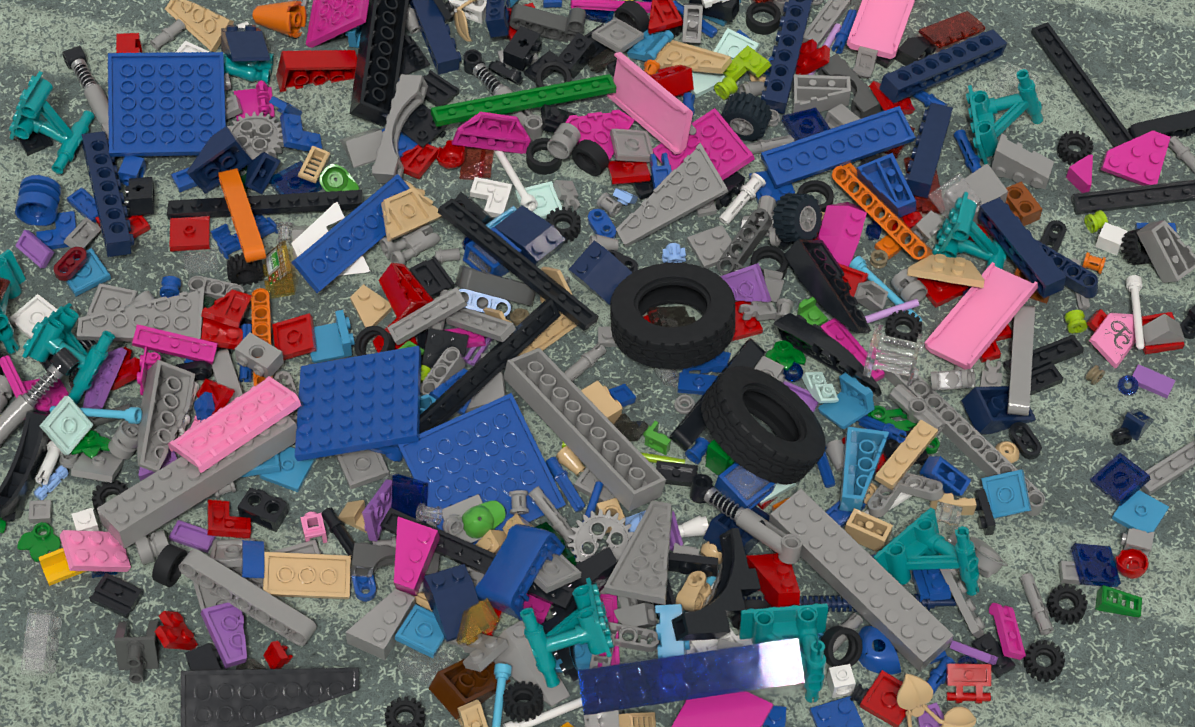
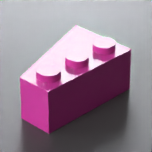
M398 517L394 585L396 589L417 596L440 539L438 530Z

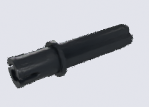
M329 507L321 513L322 518L329 526L330 533H334L352 560L355 542L345 529L344 522L340 521L333 508Z

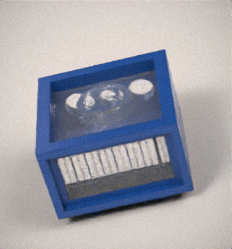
M495 227L491 228L493 232L521 253L522 250ZM473 241L466 244L463 261L471 268L501 277L509 272L507 268Z
M735 462L718 476L715 487L722 495H726V499L730 498V502L734 501L735 505L739 504V508L752 509L774 491L777 483L764 480Z

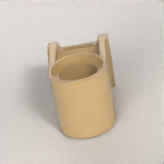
M692 572L681 591L677 594L676 604H682L683 609L692 612L703 608L705 601L711 594V586L706 583L707 578L704 572Z

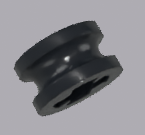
M1123 427L1112 432L1111 436L1116 446L1131 442L1132 437L1129 434L1128 428Z
M859 684L850 700L856 701L857 705L860 706L869 689H864L862 684Z

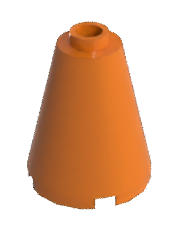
M296 0L259 5L253 10L252 17L258 25L292 38H298L302 34V32H299L300 28L305 27L306 24L305 6H301V1Z

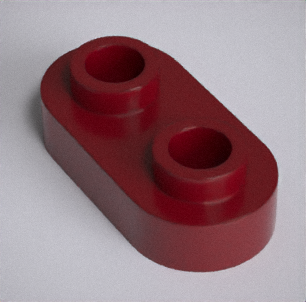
M72 247L54 265V274L58 280H70L87 262L85 249L82 247Z

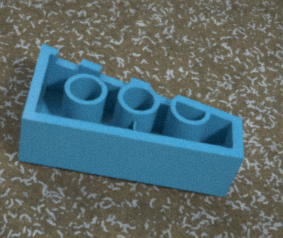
M855 427L847 428L839 510L853 512L855 508L861 511L884 452L889 432Z
M682 604L655 605V613L659 617L656 631L658 640H660V644L657 647L658 660L661 662V666H659L660 698L662 701L686 700L688 693L692 691V681L688 680L687 672L691 671V659L687 658V650H690L691 645L690 641H676L671 621L685 612Z

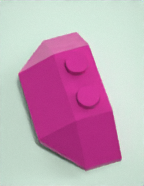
M479 112L457 128L452 145L526 154L531 138L518 117Z
M850 202L827 205L817 237L818 240H823L839 264L848 267L858 246L867 212L861 206Z

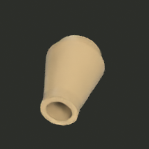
M565 446L557 453L558 462L576 476L586 469L581 460L568 446Z

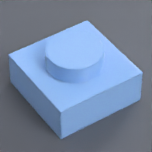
M616 188L613 196L618 198L617 201L624 205H628V203L635 204L638 199L637 196L619 188Z

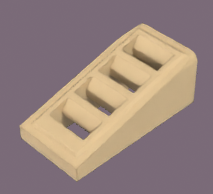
M312 146L298 173V177L316 184L321 172L329 161L330 152Z
M655 712L618 714L619 727H644V724L645 727H656Z

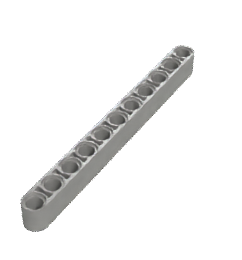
M888 354L884 357L882 370L885 373L884 377L894 387L898 384H903L916 397L925 399L928 408L946 423L945 428L941 432L988 477L1018 470L935 390H932V387L898 355ZM1025 477L1032 510L1025 513L1030 516H1037L1042 511L1045 496Z

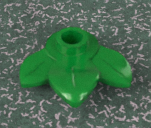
M787 341L776 342L773 349L767 351L765 357L783 365L785 370H789L794 362L798 364H805L806 362L805 355L800 350L793 348V345Z
M89 430L72 450L71 454L83 452L92 459L99 453L100 449L110 451L108 448L110 439L99 436L96 431Z
M41 522L36 524L31 532L24 533L21 536L17 549L30 550L32 560L39 562L38 558L40 556L48 554L49 551L53 552L60 549L61 543L59 537L54 535L52 526ZM41 532H47L45 535H39Z

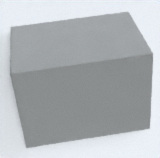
M373 128L340 139L353 168L376 161L377 149L382 141L381 129Z

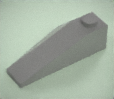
M519 621L505 629L498 637L506 639L509 647L493 661L495 664L511 665V677L519 684H522L521 681H525L527 685L529 682H532L533 686L535 684L538 685L543 693V701L553 707L570 697V694L559 676V685L553 688L547 687L543 673L538 671L536 667L537 662L529 641L524 635V623Z

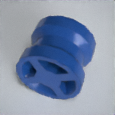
M175 276L163 277L161 281L163 287H161L159 292L160 296L169 298L179 295V289L182 284L181 280Z

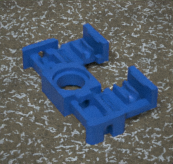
M262 214L253 215L261 239L271 233H278L276 223L271 218L267 217L266 219ZM227 224L211 231L219 252L223 254L224 258L228 259V255L242 249L237 233L230 235Z

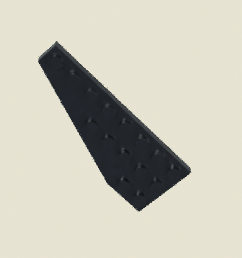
M359 668L180 671V727H255L359 690Z

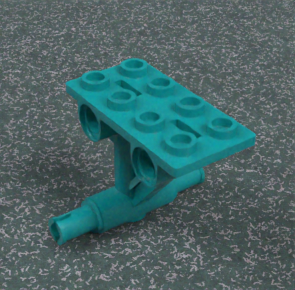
M1021 69L1016 74L1019 81V93L995 99V97L989 98L985 91L974 92L972 85L968 86L969 93H966L968 104H970L968 111L970 119H972L970 123L972 133H975L973 143L980 160L983 159L984 165H989L988 157L995 155L999 143L997 137L1024 111L1031 116V121L1034 124H1040L1043 121L1041 113L1042 104L1038 99L1035 83L1030 79L1026 69ZM1009 109L1003 116H1001L995 122V114H998L999 111Z
M39 71L37 76L33 75L28 83L29 87L27 90H23L19 98L20 101L16 107L17 111L9 128V131H11L9 139L13 140L15 136L21 139H28L34 131L62 143L57 151L58 157L51 167L55 173L62 174L68 162L74 159V154L82 142V134L89 133L88 127L95 116L92 112L85 110L79 121L74 123L70 129L46 101L53 90V86L50 82L41 78L43 72Z
M964 192L962 197L957 198L954 208L952 207L949 212L948 218H945L942 229L939 228L936 235L938 244L934 245L932 253L933 255L943 254L946 257L956 258L957 253L962 254L964 252L986 260V269L993 262L996 267L1003 270L1007 253L995 239L992 242L973 221L977 205L974 201L967 199L969 193ZM969 236H970L975 242H973V241H971V240H968Z
M10 249L0 254V341L3 342L6 351L12 354L15 353L12 346L18 351L19 345L13 337L14 330L5 313L8 299L16 298L21 294L22 289L19 284L24 282L26 278Z
M68 303L64 307L60 306L56 312L53 311L49 317L46 316L41 323H36L32 329L34 335L23 346L25 351L22 357L26 359L30 356L39 362H46L50 354L55 355L59 350L66 347L80 361L77 367L79 371L73 380L74 386L68 395L75 404H78L83 393L90 389L92 381L100 370L103 361L108 357L107 350L115 336L109 331H103L98 343L92 346L87 353L71 332L79 318V314L72 310V304Z
M929 508L925 513L921 514L917 520L907 526L903 532L896 538H893L889 544L874 556V559L901 585L911 580L910 570L959 569L960 578L965 583L967 589L966 593L970 596L976 595V592L979 593L977 582L979 578V559L976 557L974 543L970 540L969 529L963 526L958 527V530H955L957 543L956 545L951 544L939 534L936 513L933 508Z
M586 578L587 584L577 587L572 593L578 609L547 634H545L543 626L537 622L533 608H525L520 612L525 626L524 635L531 646L537 662L536 667L538 671L543 673L546 685L549 688L556 687L560 683L555 670L556 661L552 652L579 643L580 645L587 643L591 654L598 655L606 652L607 657L612 656L610 648H613L614 645L608 626L607 612L603 601L600 599L597 584H592L590 578Z
M815 603L802 606L792 605L789 607L742 610L739 638L751 639L754 648L769 649L771 646L805 673L804 688L806 689L805 699L807 702L812 703V697H814V703L818 701L819 691L823 688L826 657L824 655L825 644L818 640L817 633H825L828 605ZM795 637L796 643L803 648V653L784 638Z

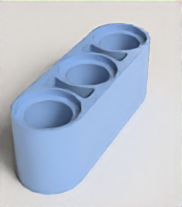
M459 289L460 292H466L469 296V300L466 302L467 306L464 308L484 313V308L478 307L477 300L480 297H485L488 300L487 308L496 310L497 304L504 302L508 306L507 312L503 313L504 316H507L511 311V305L506 299L468 289Z

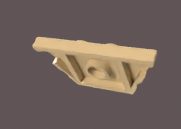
M414 187L385 199L381 206L388 242L443 218L438 213V208L432 205L433 201L423 196Z
M931 254L908 267L907 276L984 288L985 280L971 261L962 257L951 258L943 254Z

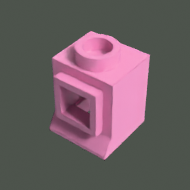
M308 512L304 517H300L305 542L310 541V538L322 536L323 543H327L321 513Z

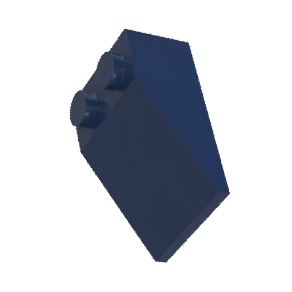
M227 25V28H221V51L232 62L270 61L263 33L256 25H245V28H238L237 25Z
M226 126L210 137L188 169L187 174L206 194L220 185L218 172L235 168L239 171L253 160L244 146Z
M523 205L495 226L498 231L522 250L521 254L537 267L560 250L566 240L552 224Z
M595 240L568 269L574 279L609 306L616 287L627 276L632 274L623 263Z
M1009 386L974 387L961 400L974 428L980 434H993L1010 429L1012 424L1016 422L1026 424L1036 420L1030 407L1028 416L1007 414Z
M757 506L751 509L769 521L770 515ZM721 512L711 520L703 539L707 542L709 541L710 544H714L717 549L722 551L719 536L731 528L739 527L730 516L727 517L726 513L723 514ZM739 528L745 555H747L759 540Z
M465 564L424 576L422 591L446 642L487 630L478 596Z

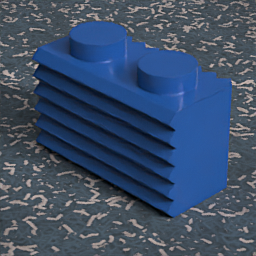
M929 456L920 470V474H923V477L941 482L943 491L945 493H953L955 496L963 495L971 482L970 478L941 456Z

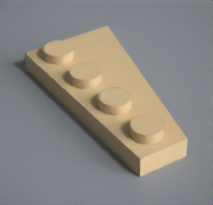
M170 0L165 8L176 20L180 19L185 24V28L212 52H215L221 44V28H227V25H233L234 21L190 0Z
M675 40L667 42L655 59L660 64V69L683 65L692 68L694 72L723 74L732 63L731 56Z

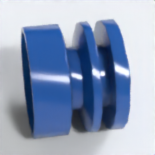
M41 175L25 177L20 184L19 197L15 208L16 216L22 222L29 225H51L57 217L62 191L60 185L55 180Z

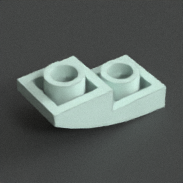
M805 372L803 374L804 384L817 402L836 403L839 401L833 384H827L823 372Z

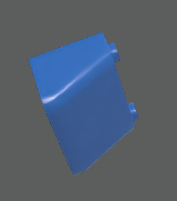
M522 524L512 526L484 577L476 585L475 590L479 601L523 621L520 612L524 609V601L528 602L530 599L526 595L546 559L552 561V554L560 556L565 546L554 533Z

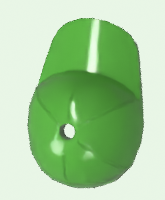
M337 164L328 165L320 174V184L327 192L359 190L358 184L348 171Z
M488 501L468 509L462 515L463 529L466 535L475 539L482 538L489 530H494L504 521L506 515L503 505L498 501Z

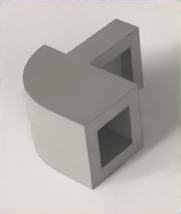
M618 596L621 608L614 610V613L620 623L639 628L656 626L654 604H638L637 599Z
M622 709L584 715L585 727H619L618 714H623Z

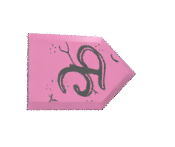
M1109 313L1089 339L1092 345L1114 368L1119 366L1136 343L1133 314Z

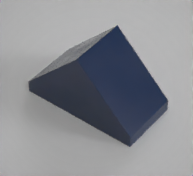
M262 152L248 164L245 186L263 194L280 160L266 152Z
M1135 409L1127 412L1121 428H1128L1131 437L1138 441L1154 419Z

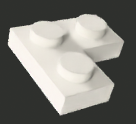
M475 177L470 197L487 200L484 210L491 217L496 218L506 211L512 192V184Z

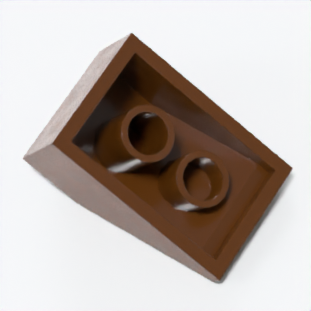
M465 659L438 671L428 689L457 720L460 718L458 707L477 699L482 704L496 693L497 679H495L494 675L495 663L493 661L484 670L479 672L466 669L463 663ZM510 679L506 681V685L510 683Z

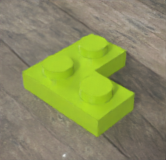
M747 45L732 59V63L723 72V75L731 77L736 82L748 70L759 78L772 65L766 58Z

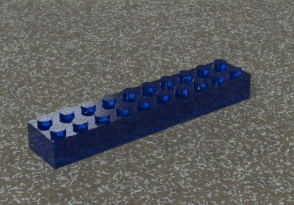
M798 637L578 670L584 715L805 683Z

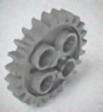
M253 112L252 116L245 113V118L238 116V122L232 120L233 126H227L244 146L252 160L262 152H266L277 158L276 152L282 153L281 147H284L281 122H277L276 117L271 119L270 114L264 117L263 112L259 116H256L255 112Z
M599 509L598 515L591 511L590 518L584 514L582 516L584 522L577 520L576 524L579 527L571 528L575 535L568 536L570 540H573V543L568 544L567 547L574 549L571 552L576 556V563H581L595 554L599 546L597 540L601 541L608 527H611L612 530L605 542L607 547H603L602 550L610 547L616 560L619 561L631 539L630 537L634 533L628 532L632 525L625 526L623 524L626 520L625 517L619 521V513L612 517L610 510L607 511L606 515H603L601 509ZM593 525H601L603 533L595 535L591 529ZM619 534L622 538V543L619 545L613 544L611 542V535ZM590 543L594 548L593 552L585 554L582 550L583 544Z

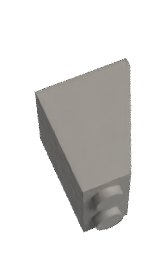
M986 164L948 189L944 195L943 207L946 211L950 212L951 208H954L957 198L962 197L964 192H968L967 199L974 201L977 205L973 221L979 224L981 223L978 219L980 205L998 197L1005 203L1008 190L991 167Z

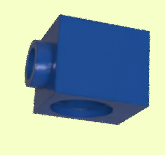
M125 156L118 171L120 183L129 186V178L143 177L146 172L145 159L136 156Z

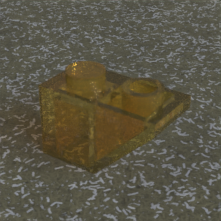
M487 598L463 611L456 640L458 645L463 643L469 645L478 640V634L482 632L487 634L496 629L495 624L500 622V619Z

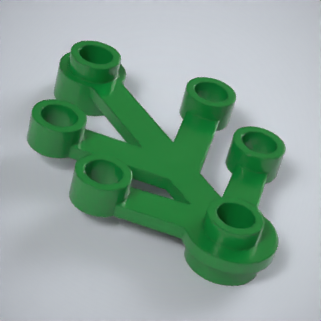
M877 405L874 406L873 411L868 413L869 417L886 424L891 423L896 428L908 431L910 430L908 428H914L917 423H912L909 420L896 422L891 419L895 417L908 419L907 415L903 414L904 410L901 408L886 410L884 407ZM936 437L929 444L934 448H926L927 454H935L938 451L940 442Z

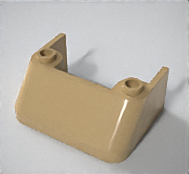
M549 267L541 268L544 273L571 293L561 270ZM540 296L541 303H543L545 299ZM487 307L483 309L486 315L511 322L506 320L503 312ZM559 311L561 316L517 356L537 348L543 351L577 325Z

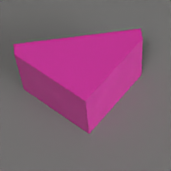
M1093 155L1084 157L1068 169L1066 178L1081 193L1089 192L1091 188Z

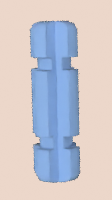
M59 466L55 470L56 473L51 474L48 484L43 485L42 483V487L39 486L34 491L36 498L43 500L47 493H50L61 482V479H64L69 474L65 467Z

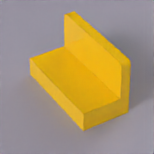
M63 548L38 558L49 586L86 572L69 570Z

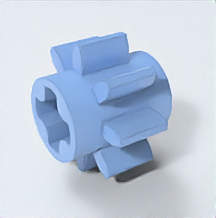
M670 243L666 246V249H662L663 263H682L686 261L685 248H680L679 244Z

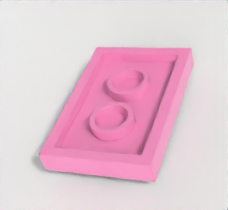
M63 530L60 534L70 571L127 572L131 568L126 549L109 532Z

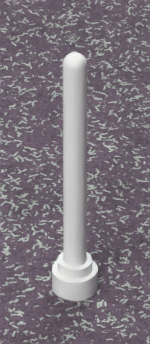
M494 150L521 197V206L523 205L531 211L535 210L538 206L535 197L527 193L504 152Z
M1132 275L1126 279V288L1131 292L1136 347L1142 350L1144 348V337L1139 297L1142 279L1137 275Z
M595 691L543 712L540 716L536 715L534 720L529 718L528 722L524 720L519 723L517 721H509L504 723L503 727H533L599 700L603 694L601 691Z

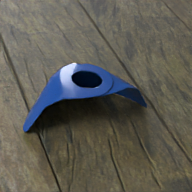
M873 626L862 627L859 631V636L862 640L863 649L858 660L862 666L875 673H881L882 670L888 674L901 673L899 659L890 640ZM874 640H882L885 643V649L881 652L873 650L872 642Z

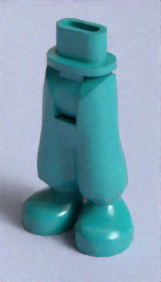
M269 53L270 61L233 62L223 54L224 73L250 82L264 81L269 86L274 64V54Z

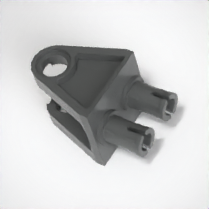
M150 620L146 636L129 637L130 630H127L128 621L118 623L114 638L119 670H130L129 681L138 684L143 681L144 669H159L160 640L154 632L160 626L159 620Z

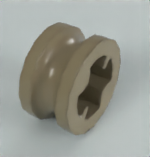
M883 250L873 251L870 264L877 269L884 268L887 265L888 254Z
M1098 365L1094 366L1085 377L1087 381L1091 380L1092 385L1098 383L1105 375V371L1099 370L1100 367Z

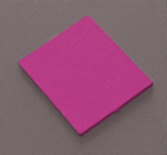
M703 671L671 727H762L774 705Z

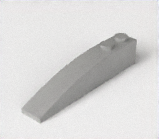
M157 360L147 370L141 403L142 420L138 428V466L153 472L160 470L168 453V443L172 440L174 441L175 435L183 422L182 420L190 408L195 378L194 373L161 360Z

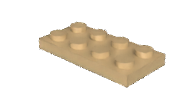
M264 552L263 590L272 596L349 599L351 556Z

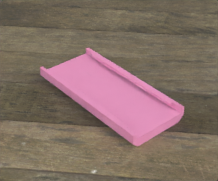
M862 0L847 40L849 48L858 51L859 47L862 46L878 50L877 56L888 59L894 58L915 0Z
M615 53L614 56L617 58L613 81L616 85V92L607 94V97L675 155L682 153L687 146L693 112L623 53Z
M992 262L982 274L985 280L984 288L972 286L924 342L925 348L930 353L963 369H971L1036 291L1038 282L1031 283L996 267L995 263Z
M268 376L264 381L253 386L249 391L235 398L231 403L220 408L216 413L202 420L198 425L189 431L187 430L174 441L169 442V449L171 452H177L196 466L199 472L202 473L301 406L300 400L294 392Z

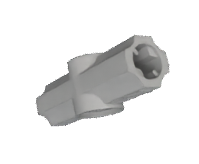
M898 384L890 393L889 398L907 413V418L912 423H918L920 420H923L938 429V434L945 428L946 423L928 408L926 400L916 397L903 384Z

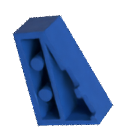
M893 153L857 167V177L899 218L916 211V200Z

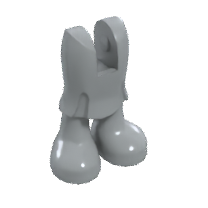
M426 225L407 236H403L397 242H388L387 237L380 239V246L388 260L390 259L391 263L405 265L412 257H416L420 252L435 246L440 242L441 238L437 233H432L433 228L430 225Z

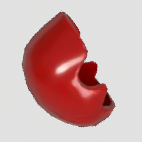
M448 140L443 148L439 147L436 158L439 165L446 169H455L461 166L466 158L465 146L452 145L453 140Z
M1123 549L1116 556L1117 570L1123 577L1137 579L1145 574L1148 569V558L1141 550Z

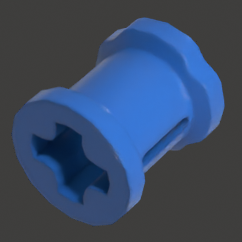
M698 437L694 446L685 452L686 457L695 464H699L702 461L701 458L707 453V446L710 444L702 437Z

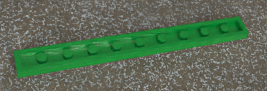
M607 74L431 108V115L436 127L468 121L479 112L505 114L542 107L544 104L552 105L615 93L616 85L611 75Z

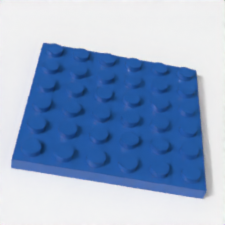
M223 52L108 53L109 155L111 157L199 155L210 137L226 127Z
M413 346L301 366L299 384L301 406L298 408L296 460L303 461L419 441L420 347Z
M512 393L419 434V441L397 445L436 528L444 531V521L439 511L479 494L482 503L498 501L503 505L506 514L505 519L494 529L503 531L502 528L506 522L514 516L510 514L512 509L511 497L509 496L510 491L525 490L529 493L539 486L557 510L566 506ZM527 495L526 508L529 509V513L520 516L530 523L545 515L532 498Z

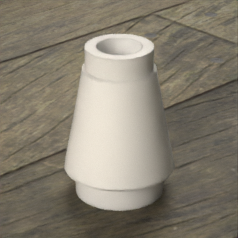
M700 515L682 525H678L681 538L704 536L709 527L706 516L701 517Z

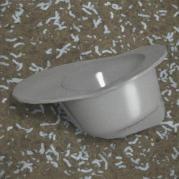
M971 537L970 540L976 548V557L979 559L978 569L981 575L989 578L992 574H996L1003 565L1008 566L986 542L977 537Z

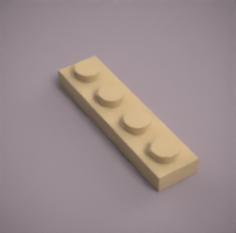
M920 420L908 434L905 441L900 444L877 472L875 480L893 490L936 437L938 429Z

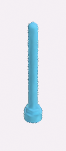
M857 256L851 261L849 267L867 273L868 280L874 281L888 292L887 297L895 305L905 303L867 268L866 261L861 256ZM912 309L908 310L910 315L912 312L915 313Z
M51 406V407H50V409H49L50 413L52 412V410H53L56 406ZM130 407L125 411L80 408L88 417L125 419L130 424H139L142 420V410L139 407Z
M498 663L494 667L497 686L492 727H501L503 694L506 681L512 672V666L508 664Z

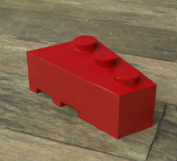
M675 65L658 69L656 74L649 75L673 96H682L694 89L692 68L687 66Z
M391 263L378 280L398 320L433 301L431 296L404 264Z
M778 553L746 556L749 569L756 568L761 587L758 591L765 595L764 599L771 604V607L799 606L800 590L792 564L783 563L779 559Z

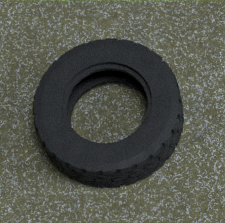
M671 262L644 267L627 276L612 294L610 302L612 336L616 345L625 355L646 366L659 369H685L704 364L720 355L733 339L735 333L734 294L722 277L701 266ZM664 304H685L703 313V316L696 322L681 327L657 326L642 317L650 309Z
M744 366L729 368L717 379L702 399V416L707 429L717 444L736 463L764 480L786 485L797 483L815 466L825 452V435L812 410L788 386L763 371ZM751 414L767 424L777 436L762 427Z

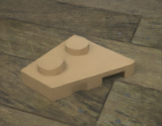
M364 284L350 297L351 303L365 328L376 326L393 310L389 301Z

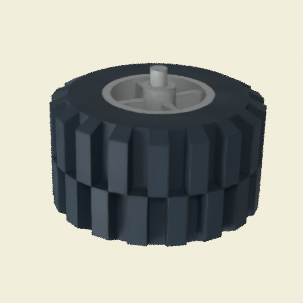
M741 92V94L734 93V95L728 98L721 116L741 140L752 142L764 136L772 117V111H770V106L766 105V102L761 100L760 97L754 96L751 93Z
M787 193L782 195L780 200L776 202L772 220H774L773 228H775V233L779 235L778 238L780 240L795 243L798 239L813 240L817 237V233L820 232V225H822L821 206L818 205V200L813 195Z

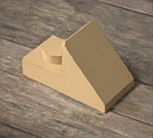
M365 501L347 502L338 518L340 521L367 533L364 528L365 522L362 514L366 508Z
M478 699L457 708L460 715L458 721L461 727H488Z

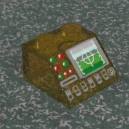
M282 241L266 254L265 264H263L264 276L268 278V280L264 281L265 289L270 292L271 299L295 295L286 241Z

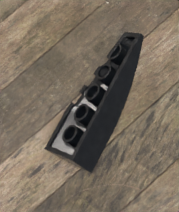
M798 239L784 254L788 265L797 274L798 280L823 308L855 333H869L871 329L863 312L856 307L858 304L857 299L850 295L849 290L851 287L842 278L845 274L823 240Z
M791 313L773 323L780 340L791 343L795 349L800 350L802 353L841 375L847 373L852 378L855 377L859 383L869 387L874 394L878 396L882 394L878 383L856 357L839 342L823 332L824 330L817 324L811 325L801 315L797 314L795 316Z

